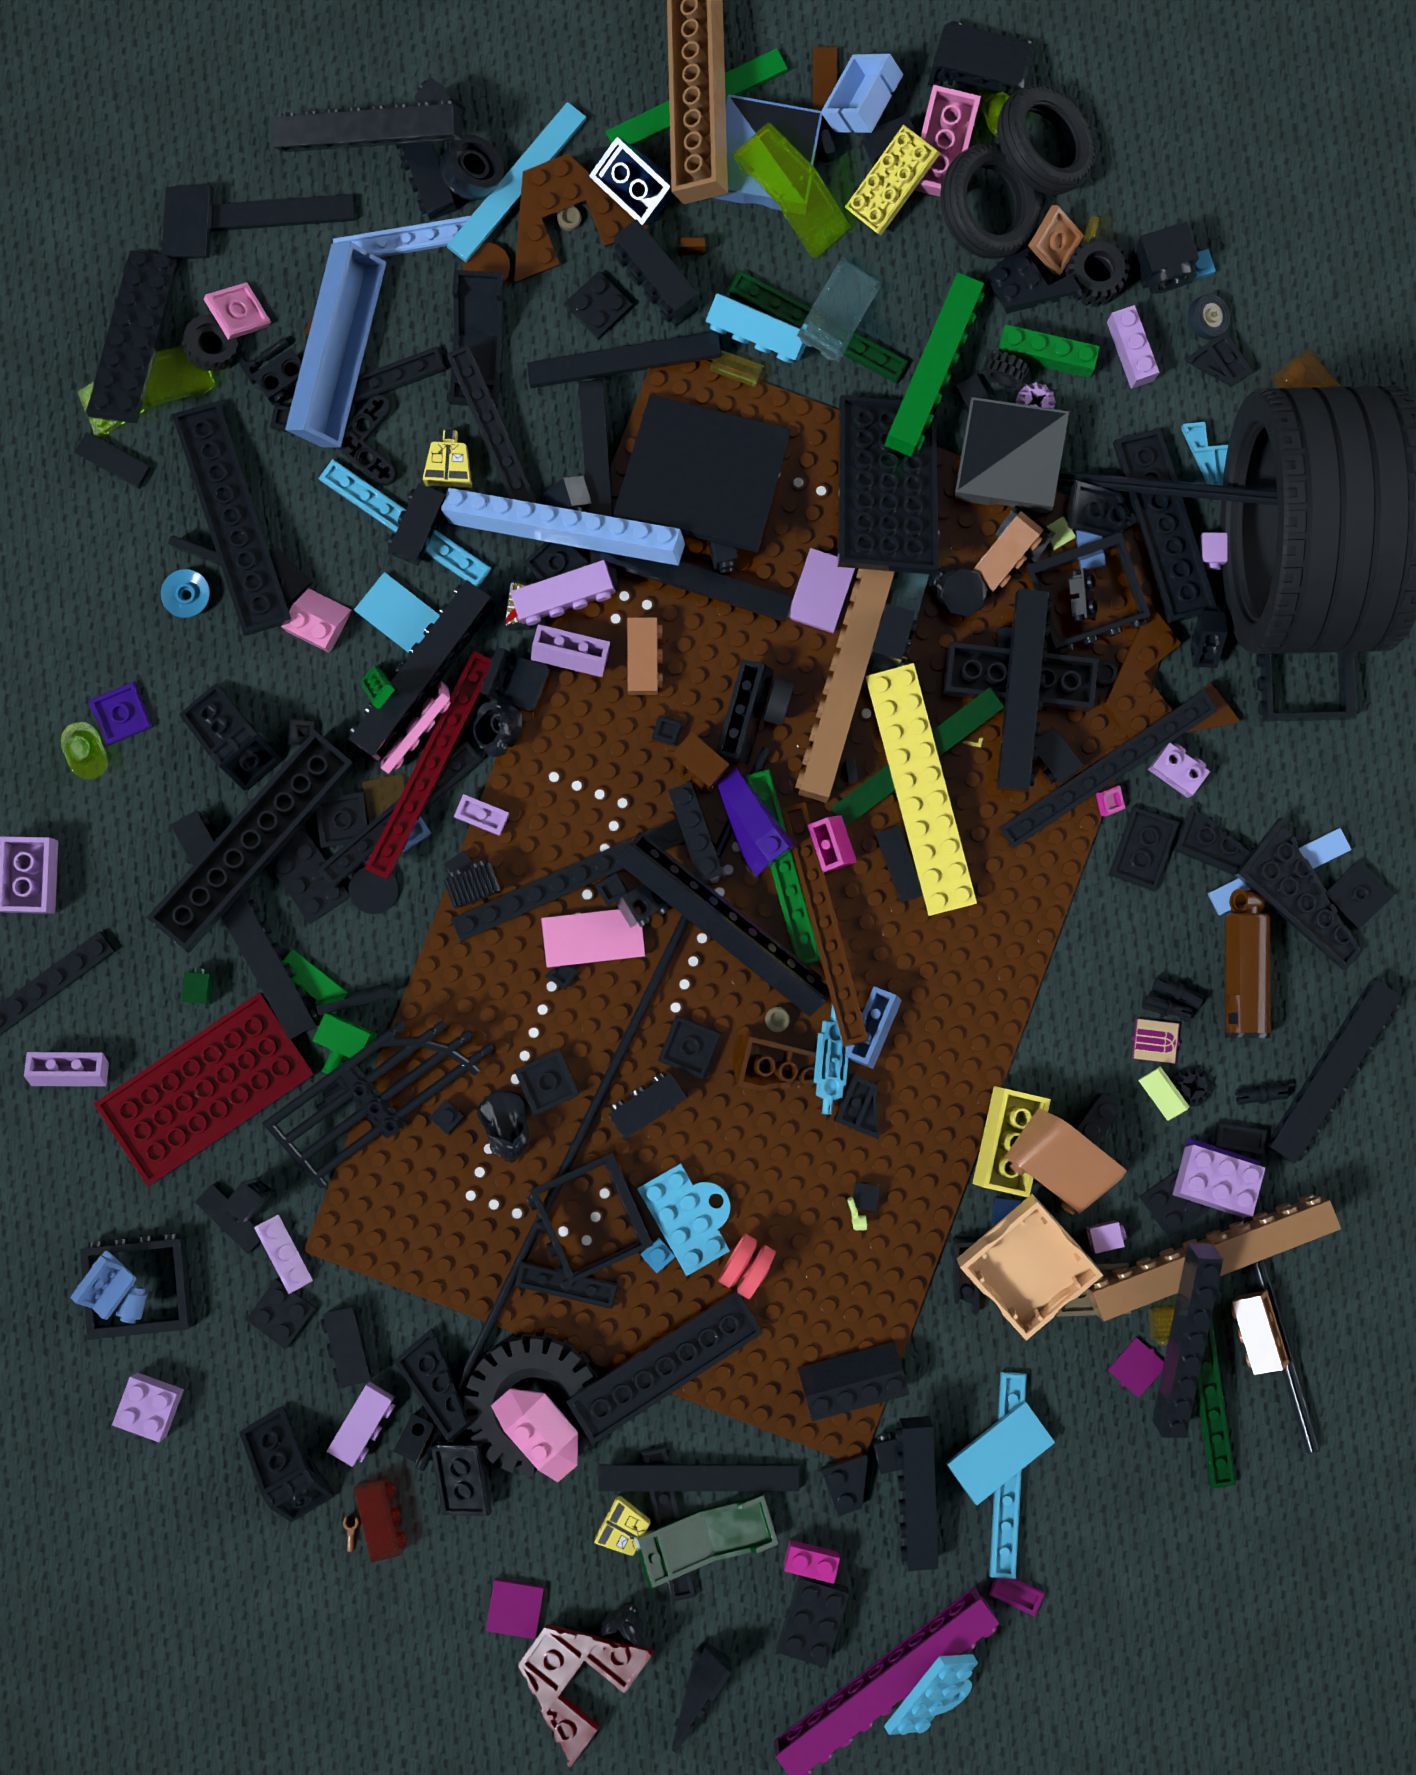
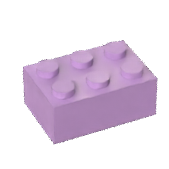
M0 837V912L55 914L58 840L43 837Z
M1190 1145L1185 1147L1173 1195L1243 1218L1251 1217L1254 1214L1265 1167L1196 1145Z

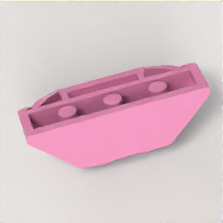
M510 1388L491 1405L504 1432L540 1472L559 1482L577 1466L579 1431L545 1393Z

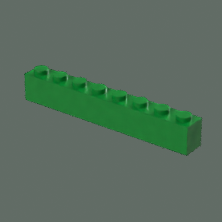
M957 272L884 446L912 457L915 448L920 450L925 438L921 434L923 428L929 429L934 415L930 414L932 407L938 408L942 398V394H939L940 388H946L951 377V374L947 373L949 367H955L960 355L956 353L958 346L963 348L968 336L964 331L966 327H972L977 315L973 313L975 307L980 308L985 296L984 293H981L984 285L983 282Z

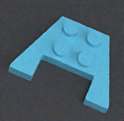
M1205 422L1183 424L1181 426L1182 432L1206 483L1222 485L1228 445L1208 446Z

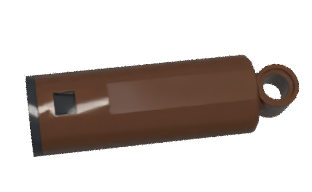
M1236 889L1232 892L1229 900L1230 907L1235 913L1226 914L1224 917L1225 1038H1271L1270 916L1261 913L1265 907V899L1257 892L1249 889Z

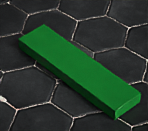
M373 665L360 683L372 705L378 709L382 707L395 690L383 670L377 665Z

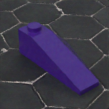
M734 768L718 781L717 785L741 855L755 875L759 876L796 845L738 768Z

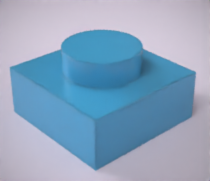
M1209 249L1197 252L1199 256L1195 264L1197 276L1192 281L1215 274L1216 270Z
M660 1237L653 1242V1246L646 1248L640 1254L656 1273L676 1257Z

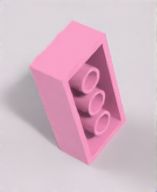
M933 85L920 138L940 152V155L914 191L940 197L941 184L947 168L969 146L981 96Z

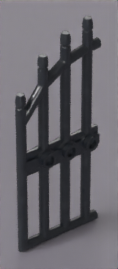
M401 1021L274 1113L262 1124L319 1188H323L327 1184L324 1178L326 1174L379 1135L383 1134L386 1139L392 1135L394 1136L402 1127L407 1125L403 1119L405 1116L466 1071H469L472 1075L478 1074L481 1069L476 1064L483 1060L485 1056L491 1054L495 1048L489 1043L470 1057H466L457 1049L474 1036L471 1030L463 1032L460 1037L455 1038L448 1044L432 1040L447 1027L444 1021L436 1023L433 1028L428 1029L420 1036L396 1037L397 1034H400L406 1028L404 1022ZM381 1047H404L367 1075L357 1066ZM423 1047L437 1051L382 1093L373 1085V1082L419 1048ZM450 1056L460 1063L397 1111L388 1102L389 1099L446 1057ZM335 1081L345 1090L286 1135L277 1126L279 1122ZM350 1099L360 1108L358 1111L302 1152L292 1143ZM366 1116L375 1125V1127L318 1169L308 1161L309 1158Z

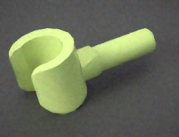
M853 1197L848 1198L853 1229L856 1231L867 1230L866 1215L858 1216Z

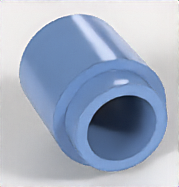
M132 1285L117 1308L116 1315L121 1317L120 1321L135 1323L136 1320L142 1319L147 1297L145 1287Z

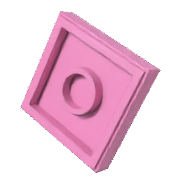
M247 282L206 294L204 297L205 303L228 340L267 328L271 324L269 317Z

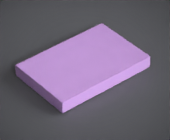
M810 548L787 618L834 633L855 568L838 567V557Z

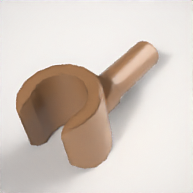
M346 1516L343 1520V1526L347 1530L348 1535L347 1551L352 1552L355 1529L358 1528L360 1520L356 1516L355 1526L350 1527L347 1524L348 1516Z

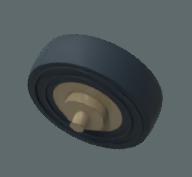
M1206 294L1192 302L1188 311V320L1197 336L1203 339H1214L1227 330L1230 323V313L1226 303L1219 296Z

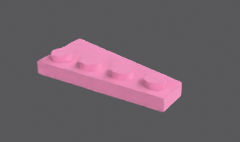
M442 681L436 687L439 692L434 699L428 697L422 705L423 708L420 711L422 715L420 717H413L405 730L407 735L405 737L400 735L381 760V769L388 774L393 768L397 770L405 759L403 757L408 750L413 751L420 741L418 737L423 731L427 733L434 725L435 721L433 719L438 713L443 714L451 703L449 702V687Z

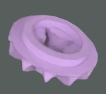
M1037 382L1029 385L1026 384L1018 393L1016 404L1029 405L1033 395L1035 398L1044 397L1040 402L1041 407L1054 409L1056 401L1053 391H1050L1046 385H1041Z

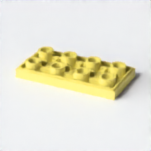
M903 125L845 208L881 236L940 155V152Z

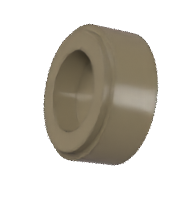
M575 206L557 214L559 226L566 231L576 230L581 224V213Z
M781 1007L770 1009L765 1016L766 1026L774 1032L785 1030L790 1023L788 1012Z

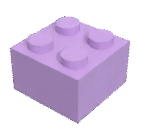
M137 1372L129 1377L112 1425L160 1442L167 1437L184 1389Z

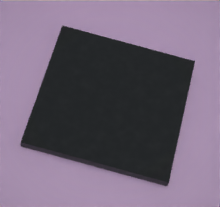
M649 395L613 517L677 528L681 530L683 535L758 553L791 429Z

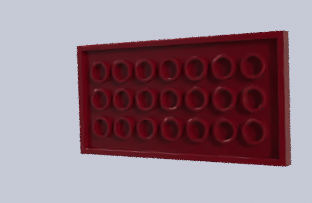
M259 992L95 1102L94 1106L147 1187H149L315 1075V1072L295 1042L289 1040L273 1009L263 994Z

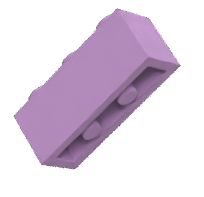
M1135 305L1112 312L1107 324L1131 389L1153 382L1158 376L1159 370Z
M538 624L532 644L531 660L603 677L610 642Z
M27 1052L24 1077L31 1086H106L109 1062L103 1053Z
M369 1381L327 1452L352 1467L357 1461L362 1463L369 1451L366 1445L370 1439L375 1441L382 1429L379 1423L383 1417L388 1419L395 1407L392 1404L395 1396Z

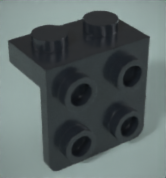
M497 647L494 655L491 657L490 667L486 677L483 679L480 693L495 702H511L516 708L532 712L536 709L550 669L545 664L516 657L506 649Z

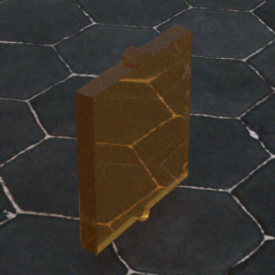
M402 774L391 777L380 776V779L362 782L369 822L371 823L400 798L405 788Z

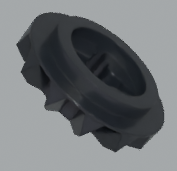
M1187 1067L1180 1070L1174 1077V1086L1189 1106H1199L1207 1102L1212 1093V1081L1207 1072L1197 1067ZM1194 1079L1196 1080V1085L1202 1088V1090H1195L1191 1094L1190 1088H1187L1183 1083H1192Z

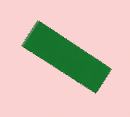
M294 949L283 960L285 965L290 963L295 971L296 976L293 977L297 985L301 984L305 991L317 1001L348 993Z

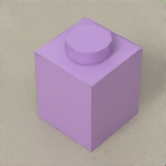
M1202 533L1199 538L1203 565L1207 571L1220 570L1227 562V533Z
M1113 1220L1085 1227L1093 1253L1096 1254L1125 1247L1123 1240H1126V1232L1123 1225H1119V1222Z

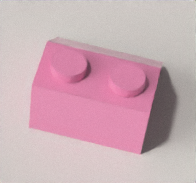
M308 588L292 605L289 611L292 622L281 627L286 632L330 653L352 610Z

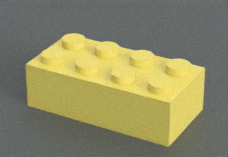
M994 1086L972 1184L1024 1197L1030 1196L1033 1177L1027 1173L1021 1176L1010 1168L1012 1163L1004 1157L1037 1109L1040 1108L1048 1112L1051 1099Z

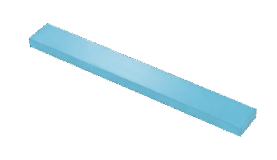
M567 102L504 176L492 193L488 195L447 244V248L467 263L520 200L523 171L554 159L586 121V116Z
M332 459L318 479L396 533L399 527L397 523L401 512L403 510L406 511V509ZM437 530L434 531L425 553L465 581L468 580L479 588L492 570L491 567Z
M1000 1373L998 1421L1022 1401H1025L1026 1373ZM1021 1471L994 1491L990 1577L1016 1579Z

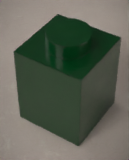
M192 968V973L184 972L181 1002L211 1004L214 975L207 974V969Z

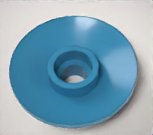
M183 569L173 572L165 579L161 588V600L164 607L171 614L180 618H191L200 614L206 608L210 599V588L207 581L201 574L193 570ZM190 591L192 594L191 598L184 599V593Z

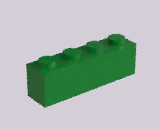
M1005 324L997 350L1002 353L1007 352L1010 356L1014 355L1016 359L1020 358L1026 364L1090 378L1095 370L1100 346Z

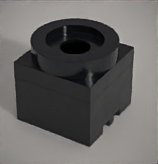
M1188 222L1141 235L1138 243L1135 245L1136 247L1131 252L1142 288L1148 287L1152 294H1160L1177 289L1191 282L1197 276L1195 264L1199 256Z

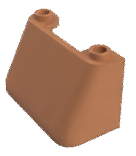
M1040 1108L1037 1109L1004 1157L1012 1163L1010 1166L1012 1170L1021 1176L1024 1173L1029 1174L1059 1197V1200L1062 1202L1060 1207L1071 1215L1075 1212L1078 1214L1083 1212L1117 1184L1127 1172L1126 1169L1070 1124Z

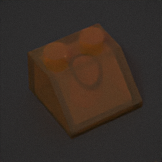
M1309 349L1293 359L1272 379L1278 388L1340 386Z

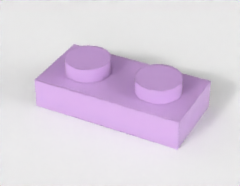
M463 794L454 818L501 836L510 813Z

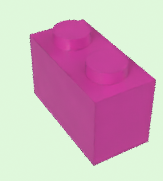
M842 815L827 817L807 825L823 872L837 870L857 862Z
M789 1540L784 1560V1571L834 1584L840 1560L838 1551Z

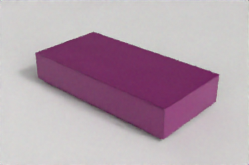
M995 1578L988 1594L1035 1617L1045 1592L1018 1579Z

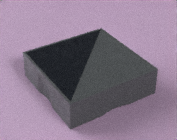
M971 397L954 500L984 505H1006L1012 508L1017 506L1024 511L1051 514L1054 506L1069 411Z

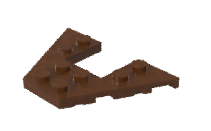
M568 153L523 171L515 283L560 266L542 219L586 202L604 247L614 244V236L635 220L590 178V173ZM643 225L646 230H649L648 225Z
M1153 605L1148 607L1151 616L1146 620V625L1137 629L1135 638L1125 655L1118 676L1113 682L1112 689L1104 702L1106 708L1129 738H1132L1172 711L1144 674L1181 644ZM1212 683L1207 684L1201 690L1206 691L1218 711L1185 733L1240 722Z

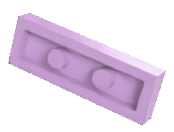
M279 1215L254 1227L288 1294L313 1281Z

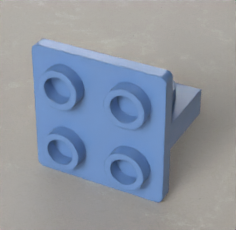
M105 1251L93 1264L70 1298L77 1304L92 1308L102 1319L107 1320L132 1287L136 1277L114 1255Z

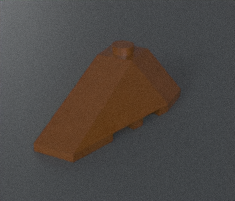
M738 1034L733 1055L735 1083L737 1086L758 1091L800 1085L817 1084L814 1083L816 1053Z

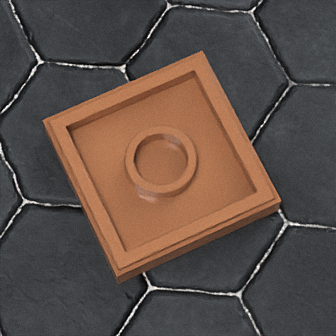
M1052 205L1028 246L1055 276H1060L1084 235L1058 205Z

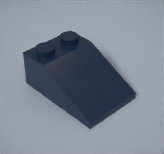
M619 136L616 137L589 175L634 219H638L642 225L652 224L674 195L671 189V176Z

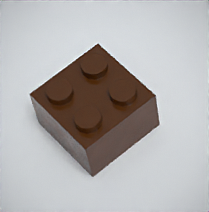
M693 732L672 753L673 767L683 776L686 773L692 777V784L702 792L706 789L710 793L717 785V782L729 771V764Z

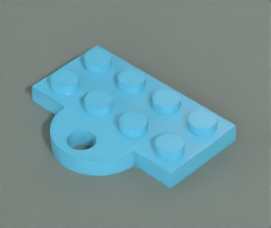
M680 1163L637 1188L686 1276L730 1252L729 1247L718 1230L724 1225L730 1214L728 1195L719 1185L712 1182H699L693 1185ZM720 1194L724 1200L722 1206L718 1208L712 1207L709 1204L710 1196Z
M974 1655L939 1656L884 1725L888 1734L923 1733L931 1726L930 1722L936 1715L945 1713L960 1704L972 1688L969 1677L972 1675L974 1667L978 1664Z

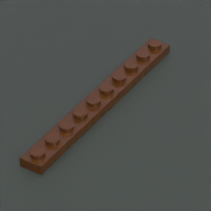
M803 802L782 808L788 836L796 845L792 851L843 1046L848 1047L867 1042L869 1040L825 873L822 871L807 826L811 824L807 805Z

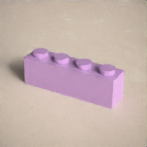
M604 560L510 591L518 618L522 624L527 623V625L537 624L541 622L540 618L549 615L551 618L564 614V610L574 608V610L582 609L588 605V602L597 600V602L608 600L612 594L616 593Z

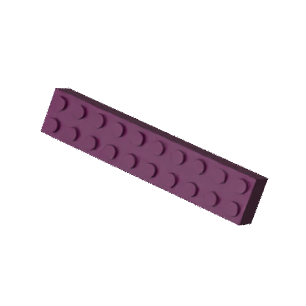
M975 1587L971 1588L774 1740L775 1757L788 1775H810L813 1771L812 1768L820 1762L821 1764L827 1762L833 1756V1752L840 1746L842 1748L848 1746L853 1741V1736L860 1731L865 1732L870 1729L875 1719L892 1712L895 1708L894 1705L901 1699L903 1701L906 1699L939 1656L960 1655L962 1652L968 1653L976 1646L975 1642L983 1636L987 1638L992 1635L999 1623L992 1609Z

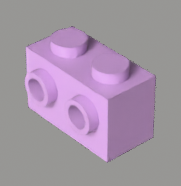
M1169 743L1163 747L1148 770L1189 798L1194 795L1210 771L1205 768L1206 764L1195 757L1192 759L1185 754L1186 750L1176 743Z

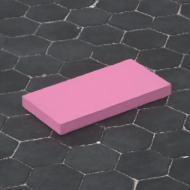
M640 907L633 908L635 912L641 914ZM619 909L541 918L547 968L645 956L642 927L637 924L630 928Z

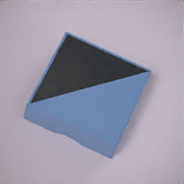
M728 94L726 102L728 194L712 198L743 204L755 203L771 209L805 215L814 157L822 123L821 111Z

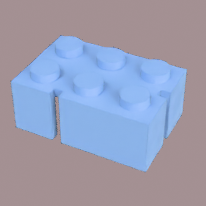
M891 54L852 55L821 111L834 132L854 131L855 133H872L892 96L890 93L895 91L903 76Z

